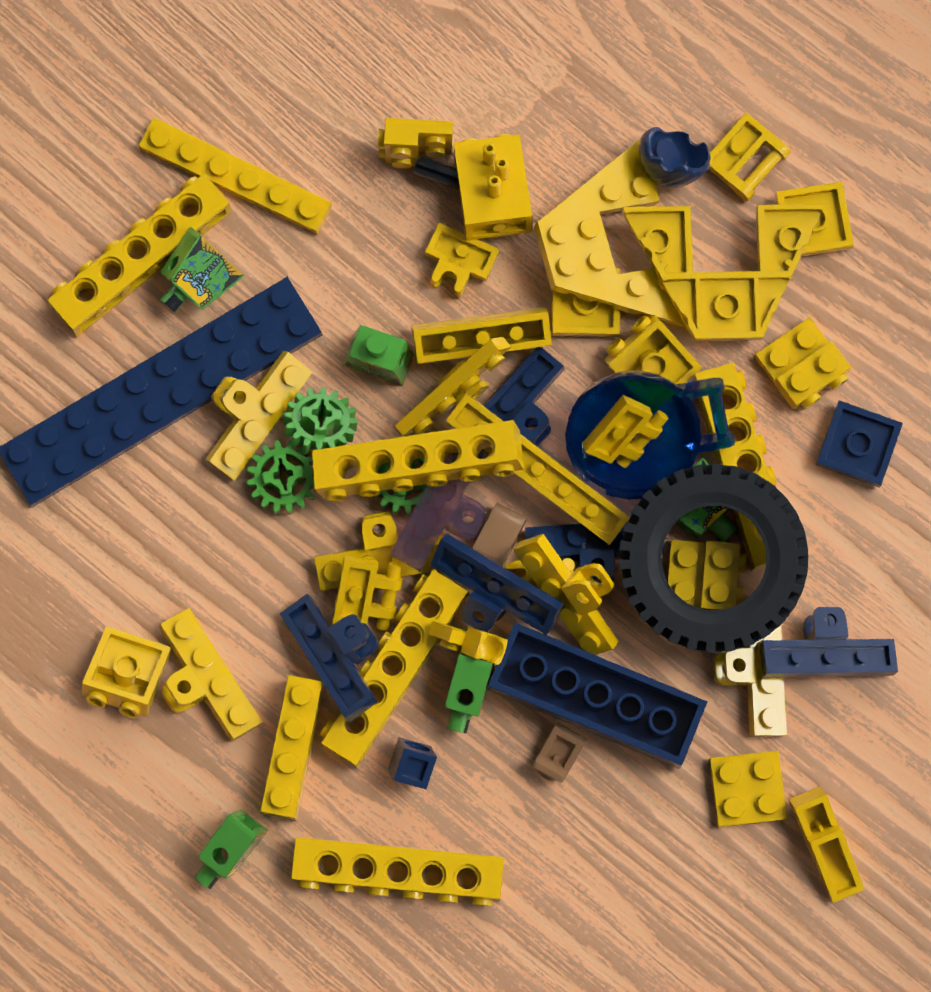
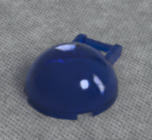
M625 370L602 377L591 384L578 397L568 417L565 440L566 450L572 466L586 483L590 480L597 486L605 489L606 495L628 500L642 499V496L664 477L667 478L681 469L691 468L696 461L697 453L729 448L735 444L734 433L729 431L722 391L725 389L723 379L709 378L675 384L673 381L656 373L642 370ZM622 395L648 406L652 415L660 410L668 416V420L662 426L663 431L656 439H651L643 448L644 453L637 461L633 460L627 468L620 466L616 459L611 464L586 453L582 445L584 440ZM708 396L716 433L701 435L700 419L691 400L692 398Z

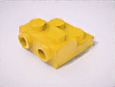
M385 118V129H378V158L385 159V163H391L392 167L406 169L410 168L411 165H415L417 159H419V152H425V155L435 158L444 157L445 154H452L453 121Z
M654 314L650 318L645 315L638 319L631 327L634 333L625 341L621 338L615 340L607 348L608 356L604 359L635 395L650 408L652 413L692 378L695 373L703 368Z
M811 317L755 354V359L793 411L800 406H803L804 409L811 407L821 399L820 392L828 387L833 391L849 379L847 374L851 366L832 341L828 342Z
M671 540L667 582L682 600L694 607L705 610H723L734 607L743 602L744 587L737 586L738 573H745L746 553L740 552L741 544L716 541L702 543Z
M106 626L82 682V696L86 697V701L94 707L104 708L106 704L117 707L123 716L131 719H136L139 715L147 717L158 691L160 678L171 654V647Z

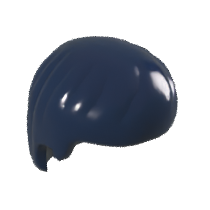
M653 127L647 130L640 139L639 154L642 167L650 179L663 187L679 188L698 180L709 169L711 156L708 145L705 142L695 144L690 140L687 132H665L660 127Z

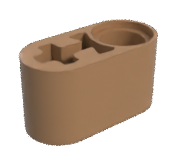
M496 503L472 549L503 567L527 521V517Z

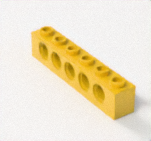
M202 174L199 178L194 176L182 185L181 192L173 199L168 197L156 206V212L147 220L142 218L130 227V233L121 241L116 239L104 248V254L95 262L90 260L78 269V275L69 283L66 281L60 283L51 291V297L47 299L49 304L76 337L80 336L159 272L190 227L203 236L232 212L229 201L205 174ZM188 205H195L199 208L198 213L192 217L182 215L183 209ZM162 226L173 228L172 234L167 238L157 237L156 232ZM136 247L147 249L146 255L141 259L131 258L130 253ZM110 268L121 270L119 277L115 280H106L104 274ZM82 290H94L95 294L91 300L86 302L78 300V295Z
M733 362L695 373L692 380L718 464L738 467L737 461L749 459L755 466L754 473L776 486L777 480L772 466H766L763 454L767 453L762 434H756L753 422L757 421L752 402H746L743 393L744 390H747V385L742 370L736 371ZM722 395L730 396L735 402V407L723 409L719 406L717 398ZM731 427H738L743 430L745 439L733 441L729 438L727 430ZM733 510L751 571L764 569L766 567V549L762 536H760L756 526L746 516Z
M514 420L312 450L315 490L323 499L332 502L345 500L346 496L359 494L360 496L371 497L380 494L382 490L393 489L397 492L412 490L413 486L426 484L430 487H439L447 484V481L460 479L463 482H473L479 480L480 476L494 474L497 477H507L513 475L514 471L524 470L520 430ZM492 448L490 456L485 459L478 458V454L482 449ZM459 453L455 462L451 464L444 463L445 458L449 454ZM425 458L420 468L411 469L415 459ZM391 463V467L386 473L378 474V469L382 464ZM358 468L354 477L345 479V474L349 469Z
M434 569L429 577L425 574L421 576L413 589L417 595L411 605L406 602L403 604L394 619L399 622L392 634L388 631L385 632L377 648L380 653L374 662L368 660L360 671L369 688L377 687L384 693L380 703L373 705L359 715L365 721L364 729L358 734L349 733L345 728L347 719H345L341 712L336 721L332 718L329 719L320 734L324 738L321 743L323 747L356 768L363 761L438 644L440 638L429 634L432 622L436 621L450 625L468 597L466 589ZM427 601L435 602L439 606L438 614L432 618L424 617L419 611L421 605ZM405 631H417L421 636L420 642L413 647L404 645L401 637ZM391 658L397 659L402 663V670L394 676L387 675L383 671V664Z
M296 837L291 879L299 881L298 888L319 890L320 883L333 884V891L354 893V887L368 888L369 895L389 896V890L403 891L402 898L423 900L425 893L438 895L437 901L458 903V897L472 898V905L493 906V900L500 901L504 857ZM326 856L335 857L338 861L337 871L330 876L323 875L319 870V863ZM362 859L370 861L373 865V872L366 879L357 878L353 872L355 863ZM394 863H402L408 869V875L402 882H393L388 877V869ZM430 866L438 867L443 873L441 882L434 886L427 885L422 879L423 871ZM469 869L477 875V883L473 888L464 889L458 885L457 876L462 870Z

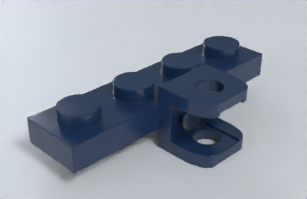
M536 347L484 407L503 421L514 420L520 430V434L539 447L551 433V427L547 415L534 403L565 370L564 365L542 347ZM531 426H536L533 430L528 429ZM482 449L478 454V458L485 459L489 453Z
M582 524L525 527V538L529 539L544 534L561 560L565 558H570L573 561L579 560V567L593 563L600 564L614 582V558L621 557V550H619L620 542L623 540L625 531H623V527L610 545ZM592 576L593 579H599L597 576Z
M449 534L441 538L430 564L473 591L468 596L463 608L462 619L468 625L481 631L488 632L495 625L496 621H499L506 612H509L547 635L552 630L564 604ZM479 611L482 613L484 621L478 620L474 612Z
M308 594L280 613L345 719L351 722L378 702L355 664L358 665L372 655L379 645L374 634L365 623H361L360 619L352 614L342 618L330 627L315 601Z
M817 607L813 614L804 620V640H763L759 644L763 678L894 676L898 672L894 639H846L849 636L847 619L841 607Z

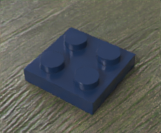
M839 400L816 465L880 488L903 423Z

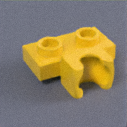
M438 223L425 251V256L438 261L430 280L431 286L438 288L445 278H453L456 281L454 295L457 298H461L468 285L470 276L487 282L499 256L500 249L478 239L466 241L464 233Z
M433 621L429 631L430 635L441 639L440 646L458 652L462 646L461 653L496 665L501 663L507 647V639L469 627L468 631Z

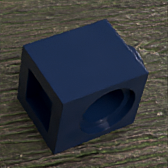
M398 737L388 770L394 781L427 789L437 756L429 745Z

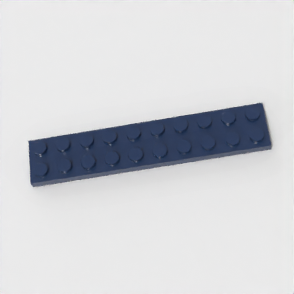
M287 276L0 446V455L33 508L213 401L211 396L224 377L228 376L247 381L272 366L283 351H287L290 354L321 337L323 335L322 331Z

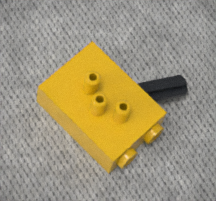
M500 134L494 138L486 139L468 138L461 142L453 143L456 168L425 157L417 159L414 166L415 175L459 190L466 241L533 232V215L520 134Z

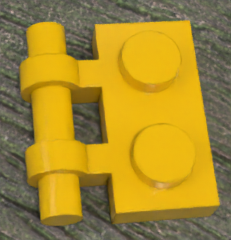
M622 395L582 443L586 453L612 464L616 459L620 466L627 468L633 460L637 461L644 453L643 448L647 443L660 435L663 431L662 426L668 420V416L660 410L652 415L648 406Z
M344 555L332 623L335 624L342 618L354 614L360 619L361 623L367 625L370 616L378 618L376 628L388 631L391 619L396 617L397 606L394 604L397 591L401 590L403 578L400 577L402 565L396 562H389L387 574L382 575L377 574L379 566L377 560ZM374 588L383 589L382 599L379 603L372 602Z

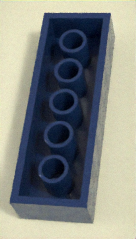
M516 622L507 639L504 657L501 663L496 666L488 685V691L677 769H680L683 765L708 702Z

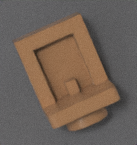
M557 722L532 766L538 770V773L543 778L563 783L587 739Z

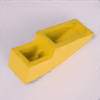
M818 786L788 799L804 841L831 901L835 903L865 890L843 830L838 825L826 792Z

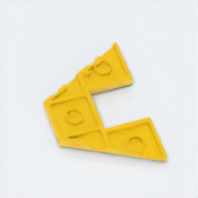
M639 139L534 225L536 237L551 290L563 294L571 293L580 299L590 302L594 300L612 305L613 309L633 315L641 314L650 318L654 314L661 321L684 327L685 331H688L653 268L623 274L616 273L601 219L602 214L620 212L623 207L655 206L660 202L655 182L648 177L640 162Z
M824 204L756 206L758 271L693 272L691 206L623 207L622 214L694 341L761 340L824 209Z

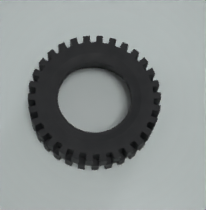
M701 464L676 471L667 478L664 477L642 496L641 501L631 511L632 514L629 521H626L623 530L625 531L623 540L620 542L621 560H619L620 570H622V583L624 589L627 590L631 605L636 608L640 618L647 622L654 632L664 636L668 641L676 645L679 644L686 647V649L711 653L719 651L728 652L750 646L764 639L786 620L797 605L803 592L808 573L809 554L806 534L800 518L789 500L776 486L758 474L741 467L722 464ZM706 506L727 507L746 516L760 532L766 549L765 572L757 589L742 603L723 610H705L694 607L682 600L668 584L662 567L663 544L671 527L688 512Z

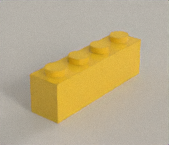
M544 307L411 325L414 354L418 364L471 357L490 339L504 337L511 346L507 351L552 345L549 315Z
M288 675L260 811L264 815L297 821L324 690L322 681Z

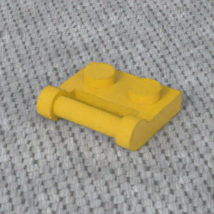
M746 112L710 152L709 170L732 188L742 200L748 202L755 194L754 189L780 160H785L789 156L791 150ZM765 144L771 151L746 180L743 181L737 174Z

